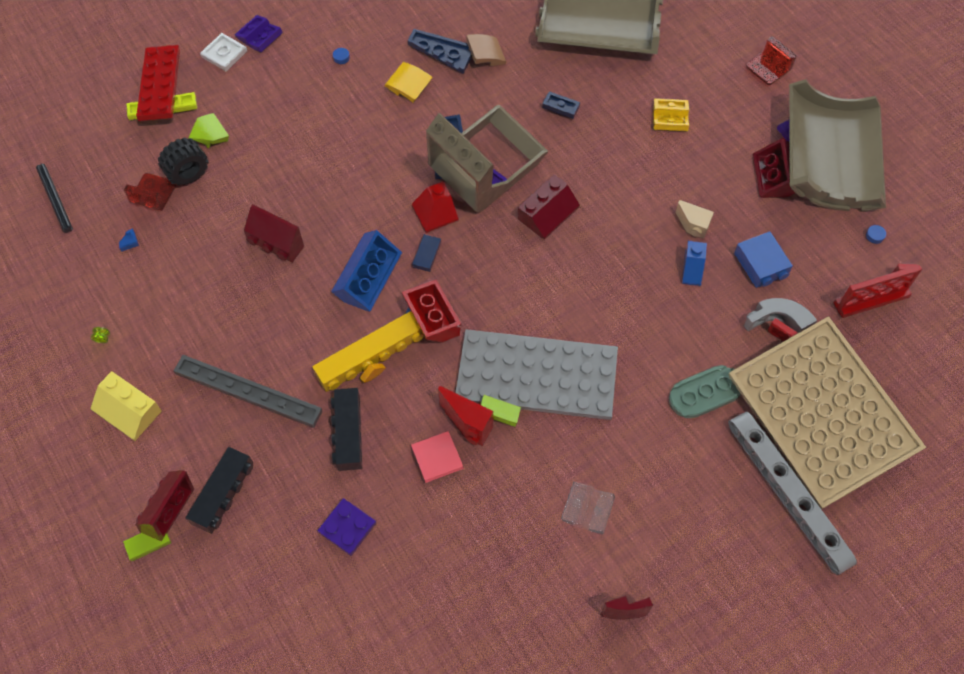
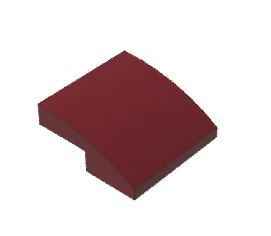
M626 596L605 602L601 614L602 617L609 619H635L647 616L653 604L650 597L629 604Z

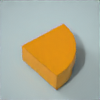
M382 363L369 364L360 379L364 383L371 381L380 375L386 367Z

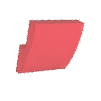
M449 431L411 444L425 483L464 469Z

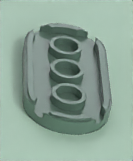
M719 365L676 383L669 395L671 408L681 417L696 418L734 402L740 397L741 393L728 374L735 369Z

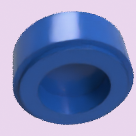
M337 48L333 52L334 61L337 64L347 63L350 59L349 51L346 48Z
M879 225L870 226L866 232V238L874 244L883 242L886 237L885 229Z

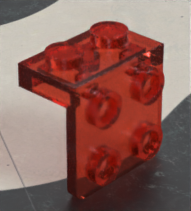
M771 36L767 39L764 51L749 61L746 68L767 85H772L792 70L797 55Z
M145 173L137 187L127 184L124 192L132 203L163 211L176 185L172 184L168 178Z

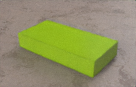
M483 395L480 405L494 411V420L516 426L521 407Z
M140 533L123 541L129 559L134 561L171 544L168 533H166L162 542Z

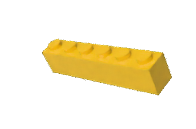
M410 311L313 365L312 368L326 392L335 390L343 382L352 380L357 374L365 371L369 364L386 361L392 354L405 350L413 342H419L423 339L424 334Z

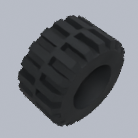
M191 138L176 139L174 142H170L168 146L163 148L164 150L160 152V157H158V166L168 180L177 186L182 184L188 185V183L198 180L205 173L209 163L206 154L197 142Z

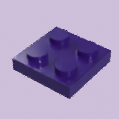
M343 498L317 531L327 540L352 556L376 525V520Z

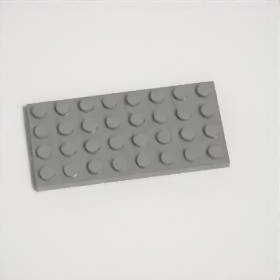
M466 329L456 393L478 404H481L483 395H487L519 406L521 410L611 420L618 347Z

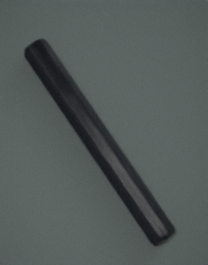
M41 163L36 166V170L61 229L64 233H68L73 230V227L45 164Z

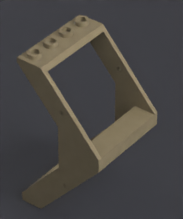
M496 105L462 133L441 113L437 114L426 130L428 165L477 213L486 209L534 169L549 152L500 105ZM490 122L530 159L527 164L506 181L492 184L493 164L469 141L471 137Z

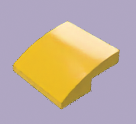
M403 62L387 81L385 87L397 96L402 94L414 103L433 77L418 67Z
M654 98V130H689L688 100Z

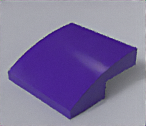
M256 15L235 36L252 49L262 52L283 32L281 27L270 24L267 18Z

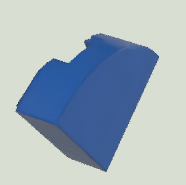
M133 228L126 231L124 237L120 240L119 248L121 252L139 246Z

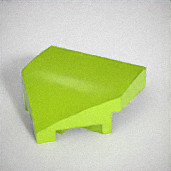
M214 113L197 118L189 138L203 143L207 148H210L211 144L228 141L229 135Z

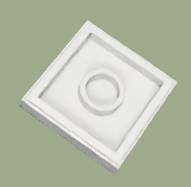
M221 33L200 55L203 59L227 71L248 50L246 46Z

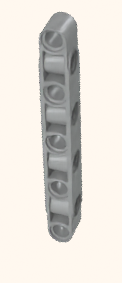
M744 412L729 420L728 425L734 436L829 568L836 575H840L856 565L857 560L852 551L749 412ZM750 438L756 439L758 443L752 442ZM774 471H779L782 476H777ZM799 504L805 506L807 511L801 510ZM825 540H829L833 547L828 546Z

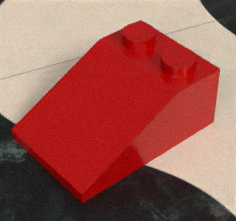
M439 386V405L469 443L483 446L494 427V411Z

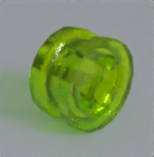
M94 327L91 340L98 343H107L110 331L106 328Z

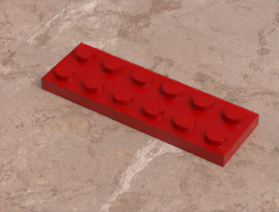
M179 45L145 48L136 114L138 121L173 118L180 56Z

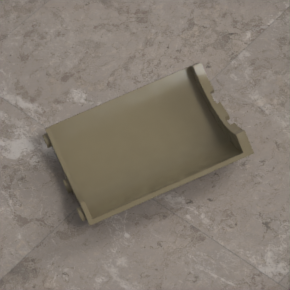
M544 0L543 7H540L539 17H541L539 27H536L535 37H538V42L657 54L661 11H658L659 5L663 4V0Z
M807 79L789 84L790 187L802 198L804 196L809 198L813 204L834 210L850 211V208H861V211L886 208L881 106L876 96L860 99H843L821 93L812 87Z

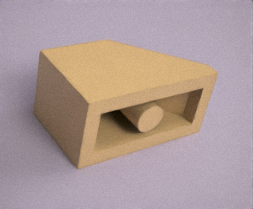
M679 200L676 215L685 231L695 237L704 239L714 212Z

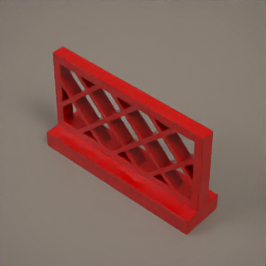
M920 265L851 285L845 295L835 299L833 303L841 318H845L910 298L912 293L909 288L922 271Z

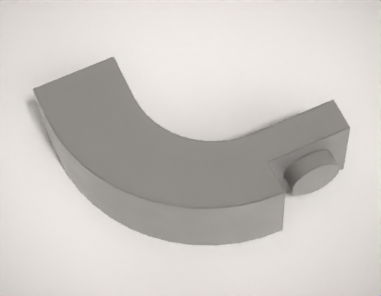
M771 298L758 303L755 311L746 316L747 319L744 327L747 331H750L767 321H773L777 318L800 333L816 324L817 319L808 309L797 302L783 298Z

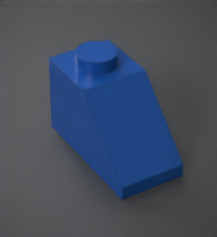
M688 241L684 255L682 284L701 286L707 243Z

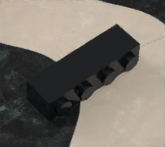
M358 388L335 389L334 397H331V407L335 409V415H331L332 427H335V433L332 434V445L335 446L336 451L332 452L333 465L336 464L338 471L363 469Z
M228 446L186 516L187 521L191 525L210 534L219 528L223 514L230 509L233 497L236 493L240 492L243 480L253 469V461L249 455Z

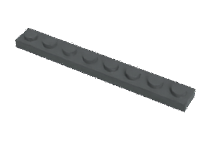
M182 355L173 370L176 375L313 428L323 412L321 407Z

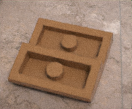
M484 34L466 35V41L475 64L489 62L490 66L506 64L496 37Z

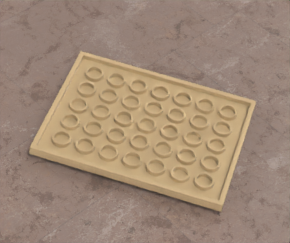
M829 316L728 374L821 510L926 448Z

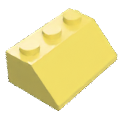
M112 371L98 385L91 405L93 412L134 441L162 412L154 400Z

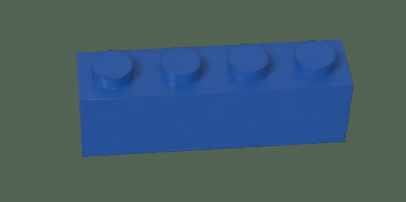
M378 230L364 233L331 292L344 303L368 312L371 311L402 252Z

